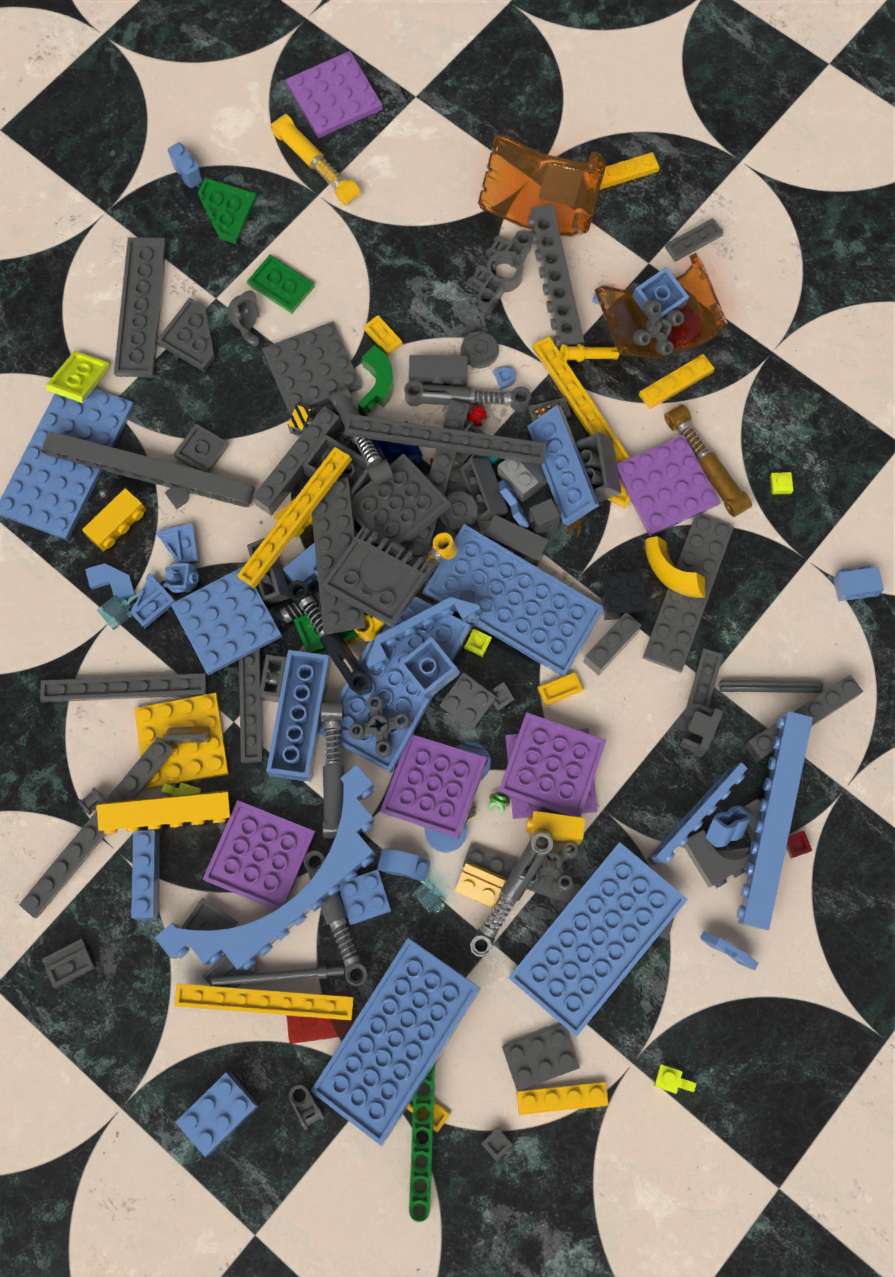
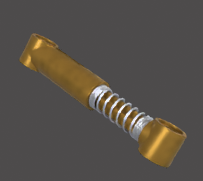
M681 404L665 413L664 418L668 427L672 431L676 430L680 435L685 436L691 449H693L692 451H694V455H697V460L706 477L724 501V506L729 515L736 517L750 509L752 502L747 493L740 490L717 455L708 450V447H705L706 443H702V439L696 434V430H693L691 414L687 407Z

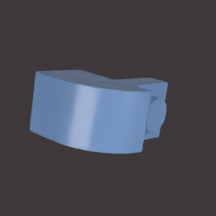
M382 849L377 870L426 882L430 860L403 851Z

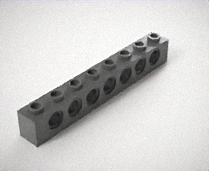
M549 204L531 208L530 216H528L529 228H533V233H531L532 243L537 246L535 256L536 261H540L541 264L539 275L540 278H544L545 282L543 284L544 296H548L549 300L546 302L548 313L552 314L550 324L551 329L556 332V336H554L555 345L559 350L562 344L567 346L582 344L584 346V338L554 206ZM552 260L555 263H548L547 261ZM556 277L559 280L554 281L551 278ZM559 294V295H562L563 297H562V298H557V297H555V295ZM559 312H565L567 314L560 315ZM569 329L571 332L565 333L562 330Z

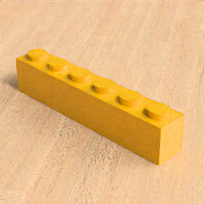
M228 790L98 803V830L104 831V834L117 833V829L126 828V832L139 831V827L148 826V829L151 830L159 829L163 824H170V827L183 826V822H191L192 825L204 824V820L213 819V823L226 822V818H230Z

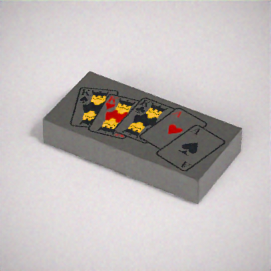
M566 397L528 406L531 421L534 422L556 405L562 407L566 418H570L571 413Z

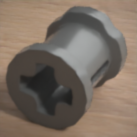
M94 787L92 792L83 800L79 799L78 803L91 815L92 810L97 807L98 803H103L105 798Z

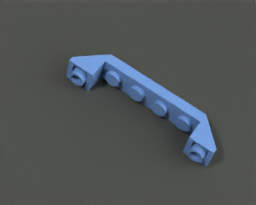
M449 597L394 626V628H390L377 635L367 661L368 668L372 671H380L386 668L391 660L384 648L385 646H394L399 642L400 638L413 636L419 628L432 626L435 624V620L451 616L456 609L464 622L471 623L478 620L480 615L483 614L480 606Z

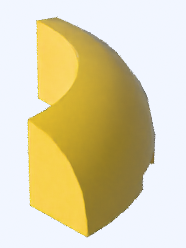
M656 536L645 540L648 562L653 572L664 585L684 596L705 598V577L697 572L691 573L678 570L669 557L667 542Z

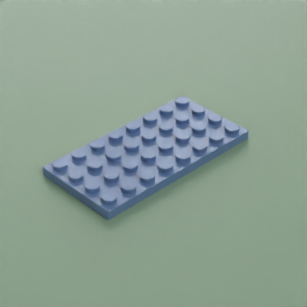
M95 388L83 403L55 393L0 499V515L68 541L103 470L54 458L42 453L41 449L47 432H55L114 448L135 406L134 403Z
M463 524L454 539L458 547L456 556L440 562L422 593L438 603L453 597L479 605L483 614L480 615L478 620L471 623L560 676H565L604 607ZM457 609L454 610L456 614L460 615Z
M415 596L396 625L433 605ZM452 615L446 618L441 617L435 620V624L432 626L419 628L413 636L400 638L399 642L394 646H385L384 648L391 662L380 671H372L367 666L375 640L370 641L358 662L372 680L373 687L368 694L358 695L349 688L346 682L336 700H343L344 719L340 723L341 729L339 730V734H341L339 736L341 740L339 745L392 773L433 698L432 696L427 699L399 665V662L431 636L449 659L453 661L472 626ZM385 624L379 630V634L387 631L392 627ZM358 680L356 683V687H363L365 684V680ZM373 695L383 698L385 702L383 714L386 718H394L399 713H405L411 718V725L408 729H392L388 734V741L393 746V752L387 758L380 757L376 753L377 738L373 734L365 735L360 740L352 738L349 734V728L353 723L367 724L370 722L372 712L367 706V701ZM375 701L373 706L376 707L379 702ZM405 718L400 720V725L405 723ZM379 722V726L376 728L381 731V727L384 724ZM323 724L319 734L326 736V729ZM360 728L356 729L355 734L360 732ZM387 746L382 747V752H385Z
M619 842L508 978L577 1037L688 899Z
M407 938L311 1089V1092L380 1146L384 1145L481 988L412 939Z

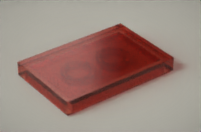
M351 990L317 994L352 997ZM353 1012L352 1020L286 1015L289 1044L345 1037L354 1023Z

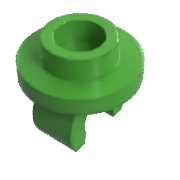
M499 792L490 794L489 799L491 802L488 810L491 811L494 805H498L500 807L499 815H502L505 806L510 804L508 796Z

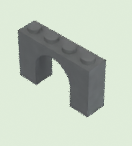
M758 799L743 807L752 815L746 828L750 836V847L752 842L756 840L755 824L758 819L760 820L761 811H759L760 801ZM704 830L691 836L683 845L708 888L715 885L717 889L726 884V878L732 874L736 878L745 873L744 868L748 862H751L752 858L750 848L746 856L741 859L731 860L721 856L711 842L705 838L706 833Z

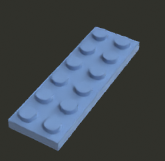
M556 405L527 427L532 441L546 443L542 468L555 503L558 504L561 510L560 517L564 525L569 526L598 507L599 503L561 406Z
M742 762L730 766L647 859L652 864L669 862L675 855L673 852L678 846L682 847L689 839L687 835L692 830L696 831L703 824L702 818L706 815H711L717 808L715 804L720 799L724 800L731 793L729 788L734 784L737 785L744 779L745 775L743 773L747 770V767Z

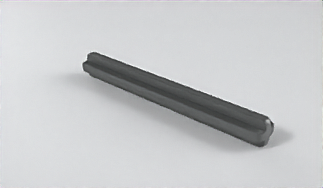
M721 680L719 682V690L721 692L821 693L823 691L822 681Z

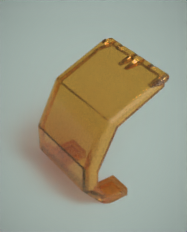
M495 135L492 145L494 152L490 153L487 164L489 171L485 172L482 183L484 190L480 191L477 203L480 205V209L519 227L533 230L528 225V216H530L531 208L553 204L560 236L577 237L587 233L590 229L605 172V159L598 152H591L588 162L572 161L539 153L506 135Z
M697 253L689 256L692 265L684 274L676 277V280L688 294L689 299L686 305L678 310L684 315L683 323L679 326H671V332L667 336V339L673 344V351L669 355H661L656 352L655 345L657 340L654 337L645 346L634 343V332L645 330L646 323L649 320L632 297L634 291L600 286L595 289L614 344L620 355L653 360L694 349L712 340L728 324L706 268Z

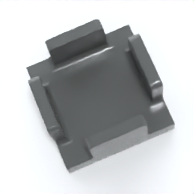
M697 704L694 709V716L692 720H689L684 731L680 746L694 752L693 755L701 758L711 744L724 711L717 708L712 710Z

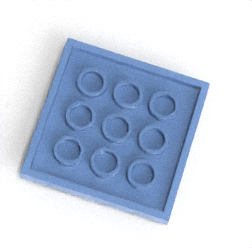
M243 567L171 604L208 676L282 637L256 587L255 589L237 577V574Z

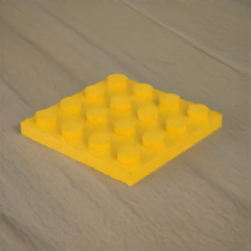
M216 693L134 708L140 756L146 752L157 737H160L176 750L145 787L146 790L160 788L164 784L176 785L229 774L219 702ZM210 727V742L169 744L164 739V735L169 728Z

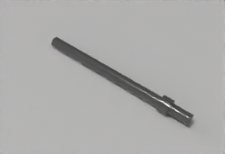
M322 965L313 969L211 977V986L313 977L327 979V976L344 975V966L326 967V965Z

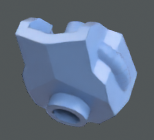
M172 563L169 567H165L166 580L163 588L170 589L174 593L192 592L197 587L199 574L194 565L189 563Z

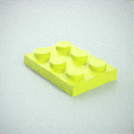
M74 351L46 384L47 391L83 403L109 371L110 363Z

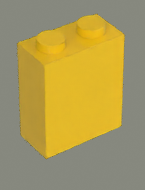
M533 811L532 817L528 816L526 833H530L529 839H531L535 830L545 828L551 832L553 842L566 843L573 841L580 845L583 841L585 818Z

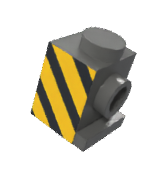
M295 406L288 423L290 434L299 437L314 419L312 408L308 406Z

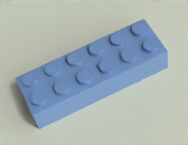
M288 650L266 770L271 777L311 782L321 726V701H325L331 668L329 655Z

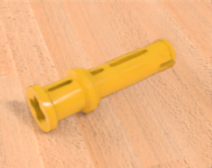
M562 344L560 347V360L562 362L567 360L582 362L584 359H618L619 352L615 351H618L619 348L584 347L582 344L567 346Z

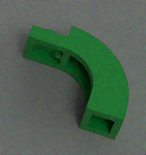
M375 345L361 358L363 368L376 379L374 387L358 402L359 412L364 416L369 412H373L378 404L384 408L389 402L394 388L391 363L384 352Z

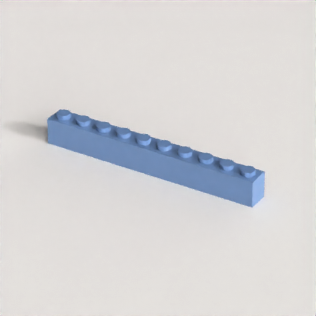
M787 711L782 716L780 715L777 720L779 731L778 735L774 737L772 748L775 749L773 757H770L768 762L770 773L769 778L765 779L763 786L766 792L764 799H761L759 811H761L760 820L758 819L755 824L756 840L752 842L750 847L752 858L746 867L747 882L743 884L741 890L743 901L742 905H739L736 917L739 918L738 924L761 930H769L813 717Z

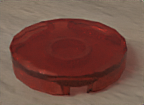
M689 309L679 310L684 315V321L679 326H671V332L667 339L674 346L685 347L691 345L702 333L703 326L700 317L696 312Z

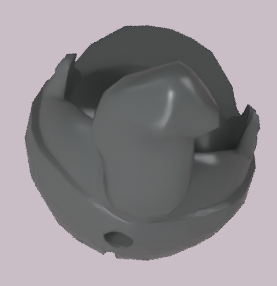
M249 290L230 301L228 318L231 324L240 330L243 338L255 347L258 346L259 339L250 332V329L255 325L256 317H260L258 315L260 312L256 305V294Z

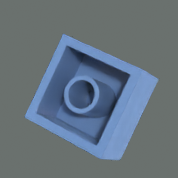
M667 267L635 288L632 296L642 310L646 301H658L662 307L660 312L662 318H666L667 313L671 310L681 309L689 299L688 294Z
M432 636L399 662V665L427 699L431 698L461 673Z

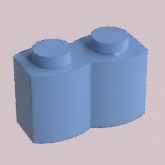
M180 142L168 148L173 168L182 176L183 182L190 188L201 183L202 177L198 164L193 157L189 156L187 148Z
M734 806L728 812L718 813L714 816L705 838L715 847H724L730 841L739 840L743 837L752 815L742 806Z

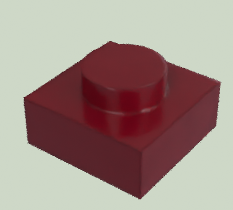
M805 831L788 836L786 848L791 859L813 851Z

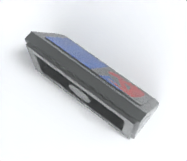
M210 727L169 728L164 735V739L169 744L210 742Z

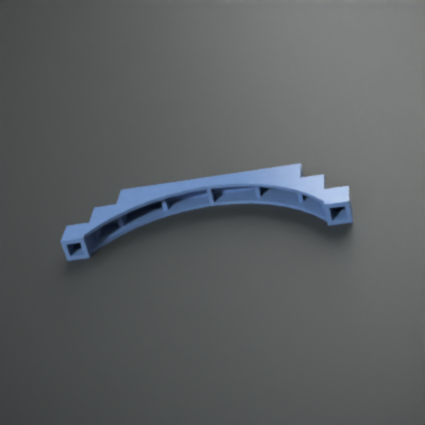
M357 764L340 778L344 783V795L337 835L330 852L311 881L293 899L278 910L242 926L222 930L200 931L182 929L178 924L171 923L155 937L170 958H183L189 953L190 950L188 948L191 947L203 964L212 963L213 965L223 957L222 953L224 952L237 970H248L256 963L255 959L260 954L265 955L273 948L272 944L277 939L281 941L290 933L289 929L295 924L298 926L307 919L306 914L308 912L319 909L324 904L323 899L328 895L330 897L335 895L341 889L339 886L345 880L347 882L351 881L357 875L356 871L361 866L365 868L374 860V851L359 834L361 832L365 834L374 826L373 822L375 819L361 804L360 800L370 797L374 792L375 786Z

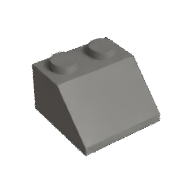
M505 459L498 465L497 475L501 480L507 481L522 503L548 484L540 464Z

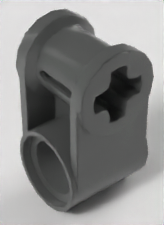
M300 1083L290 1090V1102L304 1130L309 1129V1125L319 1119H325L319 1103L315 1100L307 1085ZM296 1089H303L305 1091V1100L298 1101L295 1098L294 1092Z

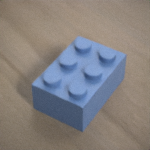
M226 1072L175 1123L206 1157L260 1105L231 1072Z

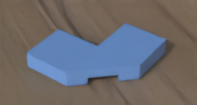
M503 479L498 482L500 493L511 506L512 516L520 527L526 529L529 527L528 517L524 509L520 507L515 492L506 480Z
M105 563L85 569L91 589L110 584L116 602L136 596L131 577L128 574Z
M705 931L700 936L701 940L709 947L727 954L742 966L755 970L759 964L747 953L717 936Z

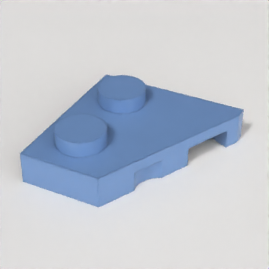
M193 523L156 531L157 536L165 544V547L177 563L195 564L200 562L196 529Z
M150 573L146 577L147 581L143 589L140 590L137 596V602L134 603L130 611L144 629L167 611L171 604L175 602Z

